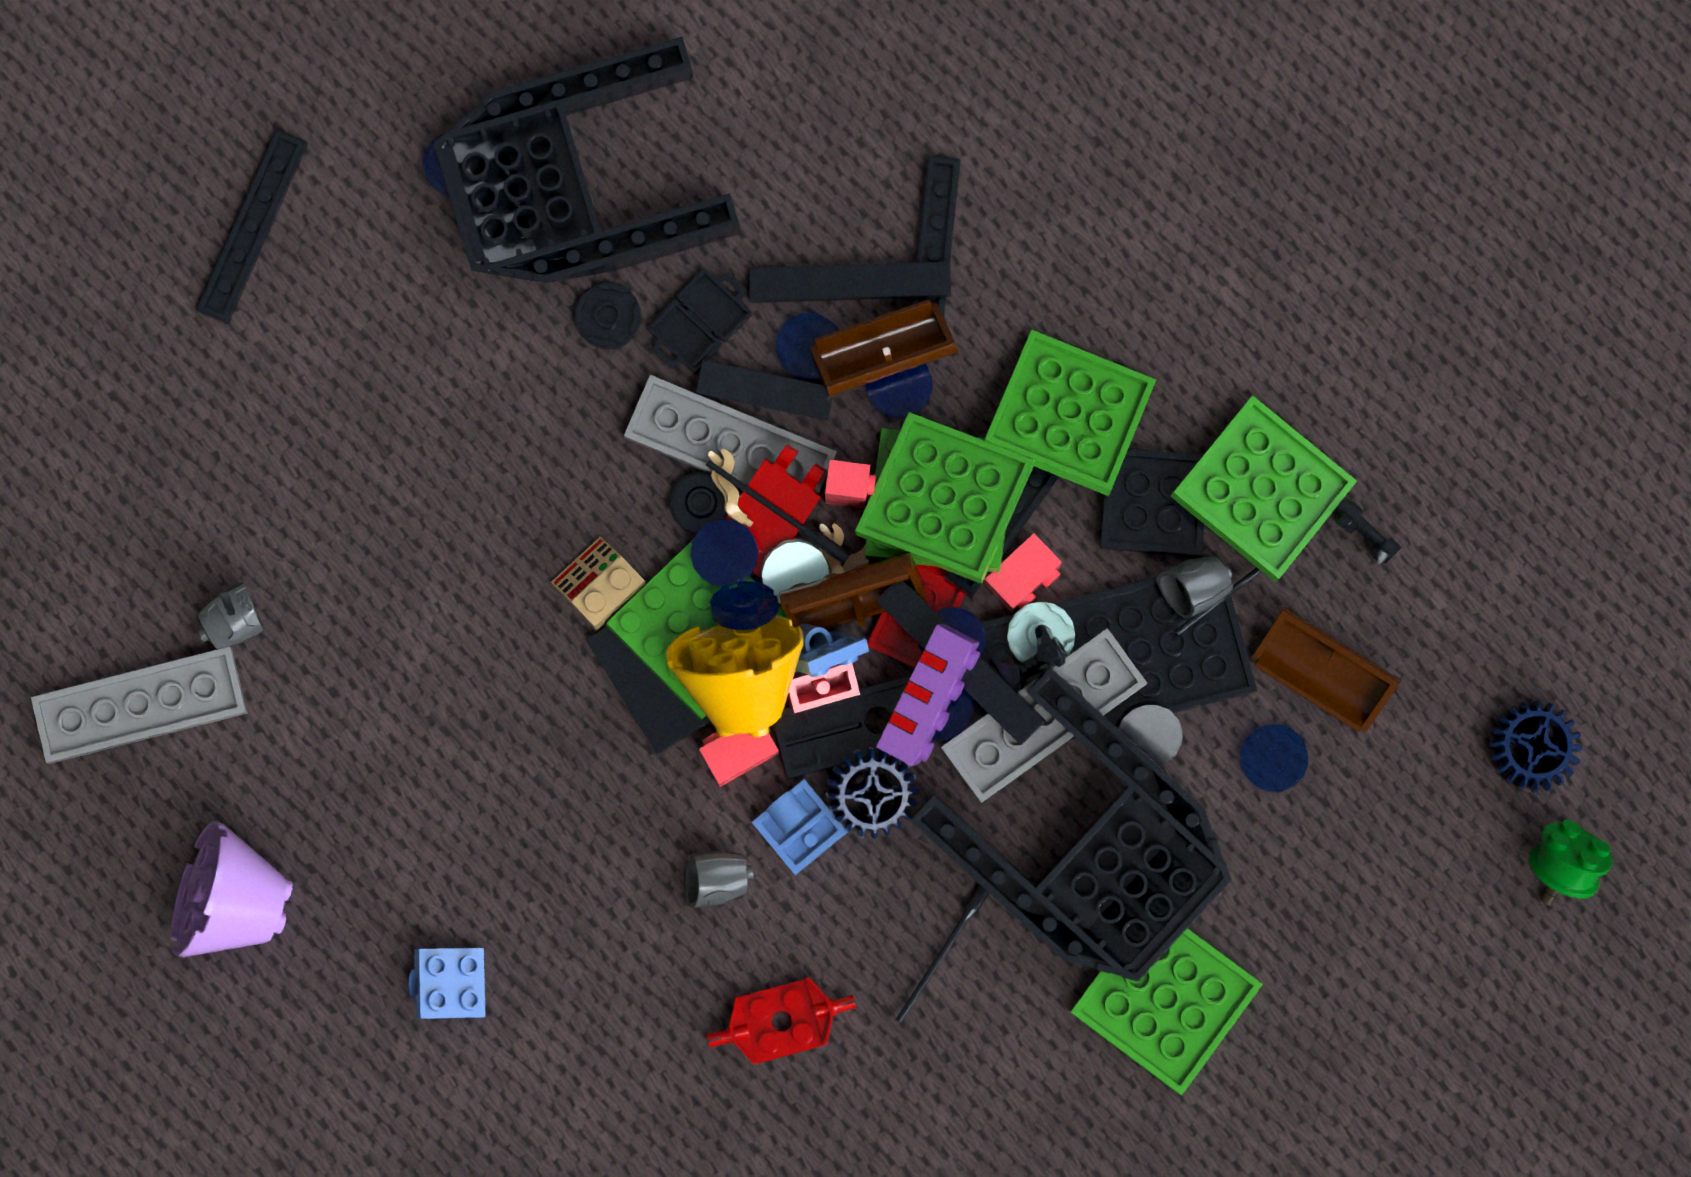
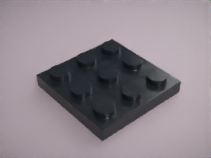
M1128 449L1110 495H1104L1100 549L1201 557L1204 524L1175 501L1171 494L1203 455Z

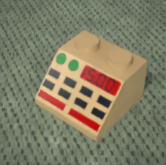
M599 537L551 581L552 585L596 631L603 627L646 585L645 580L602 537Z

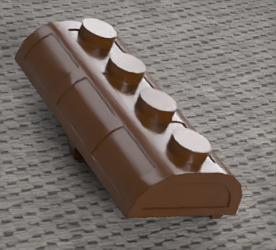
M929 299L818 337L814 341L815 344L810 346L816 368L829 398L888 376L911 370L934 360L957 354L956 343L937 302L931 304Z
M911 553L894 554L888 559L877 563L861 564L853 570L840 574H828L823 579L807 584H795L790 589L779 592L781 607L787 618L792 620L793 627L796 628L800 624L806 623L824 629H830L856 620L859 627L866 626V617L886 612L876 600L893 583L906 580L925 600L927 596L921 575Z
M1287 607L1282 609L1250 659L1255 663L1254 667L1358 732L1361 730L1367 732L1401 682L1399 677L1392 675L1359 652L1352 650L1328 635L1327 632L1322 629L1320 630L1296 615Z

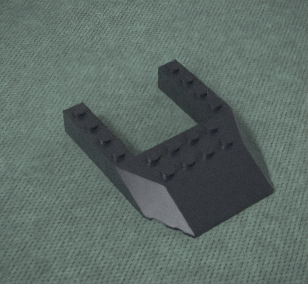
M683 37L490 92L467 116L464 115L456 122L454 128L444 133L434 142L472 271L541 283H551L613 272L741 234L739 220L730 193L601 231L568 124L567 115L693 79L692 66Z
M1049 666L1028 688L1027 694L1126 783V786L1036 884L934 792L912 815L910 821L1061 959L1138 982L1232 879L1204 807Z

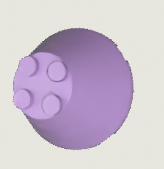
M210 822L194 845L195 848L200 849L194 865L186 864L175 901L170 939L177 941V948L173 947L172 952L180 957L266 943L271 940L274 932L278 934L282 932L286 922V914L282 913L284 902L291 895L292 881L286 880L282 874L223 823Z

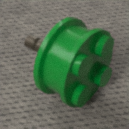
M1566 819L1563 822L1548 824L1541 834L1542 844L1535 846L1528 856L1530 868L1547 885L1540 897L1541 902L1551 906L1559 893L1573 898L1592 897L1599 888V876L1607 874L1612 867L1611 847L1605 841L1596 838L1588 831L1582 829L1572 820Z

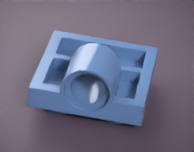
M806 623L800 624L798 627L802 629L804 644L795 673L801 672L808 674L810 677H818L827 674L829 668L837 664L848 665L858 660L859 655L869 652L866 638L835 630L828 632L824 628ZM814 634V644L810 647L809 641Z
M805 779L779 797L765 812L752 821L754 827L795 876L848 833L841 823L835 821L836 816L829 810Z
M484 948L414 950L415 969L410 972L408 988L411 999L415 1000L416 1019L485 1017Z

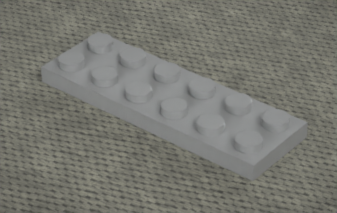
M652 375L648 378L624 434V438L711 474L712 469L706 466V463L711 460L708 457V452L713 451L723 459L721 449H726L732 454L735 461L734 470L731 475L745 485L749 484L764 459L767 458L775 463L783 448L789 444L798 450L799 453L788 467V473L803 482L815 463L827 470L815 488V491L819 494L828 475L829 461L834 460L837 451Z
M1108 628L1066 657V661L1062 666L1052 667L1103 715L1148 684ZM1036 680L1018 693L1047 721L1023 745H1020L988 713L941 747L980 804L1074 737L1027 694L1026 691Z
M230 646L31 697L47 764L247 714L233 650Z

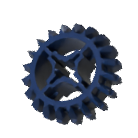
M1540 700L1533 701L1531 710L1526 701L1519 704L1520 713L1514 707L1507 709L1510 719L1505 716H1500L1497 719L1504 729L1494 727L1491 730V733L1499 737L1500 740L1489 742L1490 748H1499V753L1490 756L1491 761L1501 759L1503 765L1497 767V773H1502L1507 769L1510 772L1505 779L1508 784L1518 777L1517 789L1523 790L1527 782H1529L1532 793L1538 791L1540 782L1545 791L1552 789L1551 779L1558 786L1564 784L1561 773L1567 777H1571L1574 774L1572 768L1567 764L1578 765L1580 763V759L1572 755V752H1580L1583 749L1582 745L1573 744L1572 740L1581 737V733L1579 731L1570 733L1568 729L1575 724V721L1571 719L1564 723L1561 720L1566 714L1564 709L1559 710L1553 715V703H1548L1544 711H1542ZM1523 720H1539L1537 727L1534 728L1531 735L1512 732L1516 725ZM1549 725L1557 732L1562 750H1559V747L1552 744L1549 740ZM1539 736L1538 746L1545 751L1542 752L1540 750L1533 756V747L1526 741L1532 742ZM1510 743H1513L1512 746L1519 748L1523 754L1522 768L1512 757ZM1540 758L1558 760L1557 765L1550 772L1532 773L1534 766L1537 765Z
M868 746L867 756L862 757L859 748L854 749L855 760L851 761L847 755L842 756V760L846 765L844 769L839 765L833 766V771L840 777H828L827 779L828 784L836 787V789L826 791V797L837 799L828 805L831 812L839 811L835 817L837 823L848 819L845 823V830L847 832L852 831L858 825V837L865 835L866 828L870 829V835L873 839L877 838V829L882 828L884 834L889 836L891 832L888 825L893 823L897 829H901L903 826L898 818L902 816L909 820L912 817L905 807L917 806V801L908 797L919 793L917 786L908 785L916 780V776L914 773L904 774L908 771L910 765L905 762L897 765L899 759L892 755L889 759H886L888 753L881 749L878 756H875L873 746ZM877 767L892 772L897 777L899 785L892 786L891 783L879 781ZM866 768L863 781L859 784L851 785L850 788H846L850 778L859 770ZM871 778L877 790L880 791V794L875 793L877 797L873 798V807L867 793H864L865 790L869 791L868 787L871 786ZM894 796H898L895 805L887 813L878 816L881 804L886 800L894 799ZM845 799H853V801L865 803L868 817L854 813L846 805Z

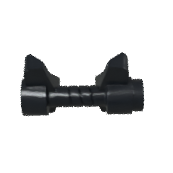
M1346 497L1333 511L1338 519L1336 523L1343 530L1345 529L1347 533L1352 534L1355 530L1360 532L1373 545L1368 550L1371 553L1370 555L1380 565L1386 564L1402 547L1392 537L1388 539L1383 537L1361 516L1364 511L1354 501L1351 502Z
M1043 625L1035 628L1037 654L1028 658L1023 663L1018 665L1003 650H999L992 655V660L998 669L997 672L1017 692L1026 685L1025 676L1045 664L1051 667H1060L1065 663V658L1068 657L1060 640L1056 636L1053 637L1050 630Z

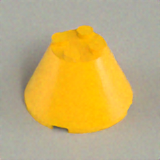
M745 614L717 619L718 626L700 631L699 626H696L677 637L666 651L668 666L716 727L717 734L722 737L749 733L751 737H761L768 734L769 727L781 718L804 644L801 627H793L792 620L782 616Z

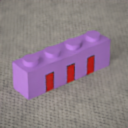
M944 623L936 625L876 746L877 748L911 766L918 765L921 761H927L934 748L931 740L936 730L940 732L949 718L950 714L946 710L951 699L956 701L964 688L965 683L961 679L966 669L971 671L979 658L980 652L976 651L980 643L979 641Z

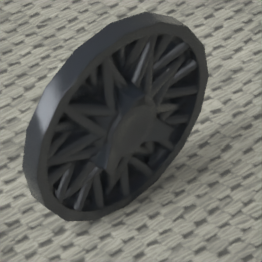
M691 473L684 476L674 486L670 496V510L674 520L684 530L693 534H699L701 531H704L706 534L712 533L720 528L728 515L724 508V495L713 483L711 473Z

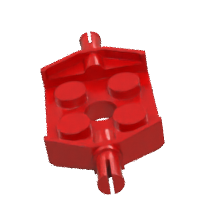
M810 978L736 997L729 1027H726L725 1030L706 1034L708 1040L721 1037V1039L708 1042L709 1047L734 1043L755 1065L827 1045L833 1016H836L839 1012L856 1009L855 1002L841 1005L842 1003L853 1001V994L834 1000L832 998L829 999ZM780 1011L787 1012L792 1019L790 1028L783 1032L775 1030L771 1023L773 1015Z

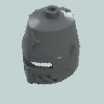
M1215 556L1185 560L1161 572L1156 577V582L1167 603L1178 615L1185 619L1213 607L1233 590V582L1230 579L1232 578L1231 570L1228 566H1224ZM1176 579L1183 585L1184 591L1180 590Z
M244 582L228 589L224 593L218 594L198 612L199 622L202 627L197 630L203 642L209 640L216 649L244 643L265 632L264 625Z
M721 851L690 854L685 872L687 906L697 908L722 905L725 902L745 895L747 893L748 879H753L752 866H746L745 856L740 853Z

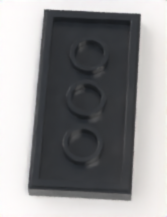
M608 627L586 639L657 755L711 723L707 716L701 721Z

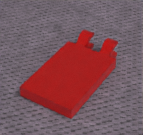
M787 444L777 457L775 463L767 458L764 459L747 486L804 525L822 497L821 494L815 491V488L827 470L815 463L803 482L787 472L788 467L799 453L798 450ZM743 492L739 497L738 507L754 523L751 527L745 524L741 525L727 515L710 541V544L762 578L761 567L767 553L771 552L782 541L794 539L800 530Z
M917 565L925 588L926 601L951 625L965 594L944 580L948 571L937 566ZM887 612L881 613L867 643L869 648L913 668H916L925 650Z

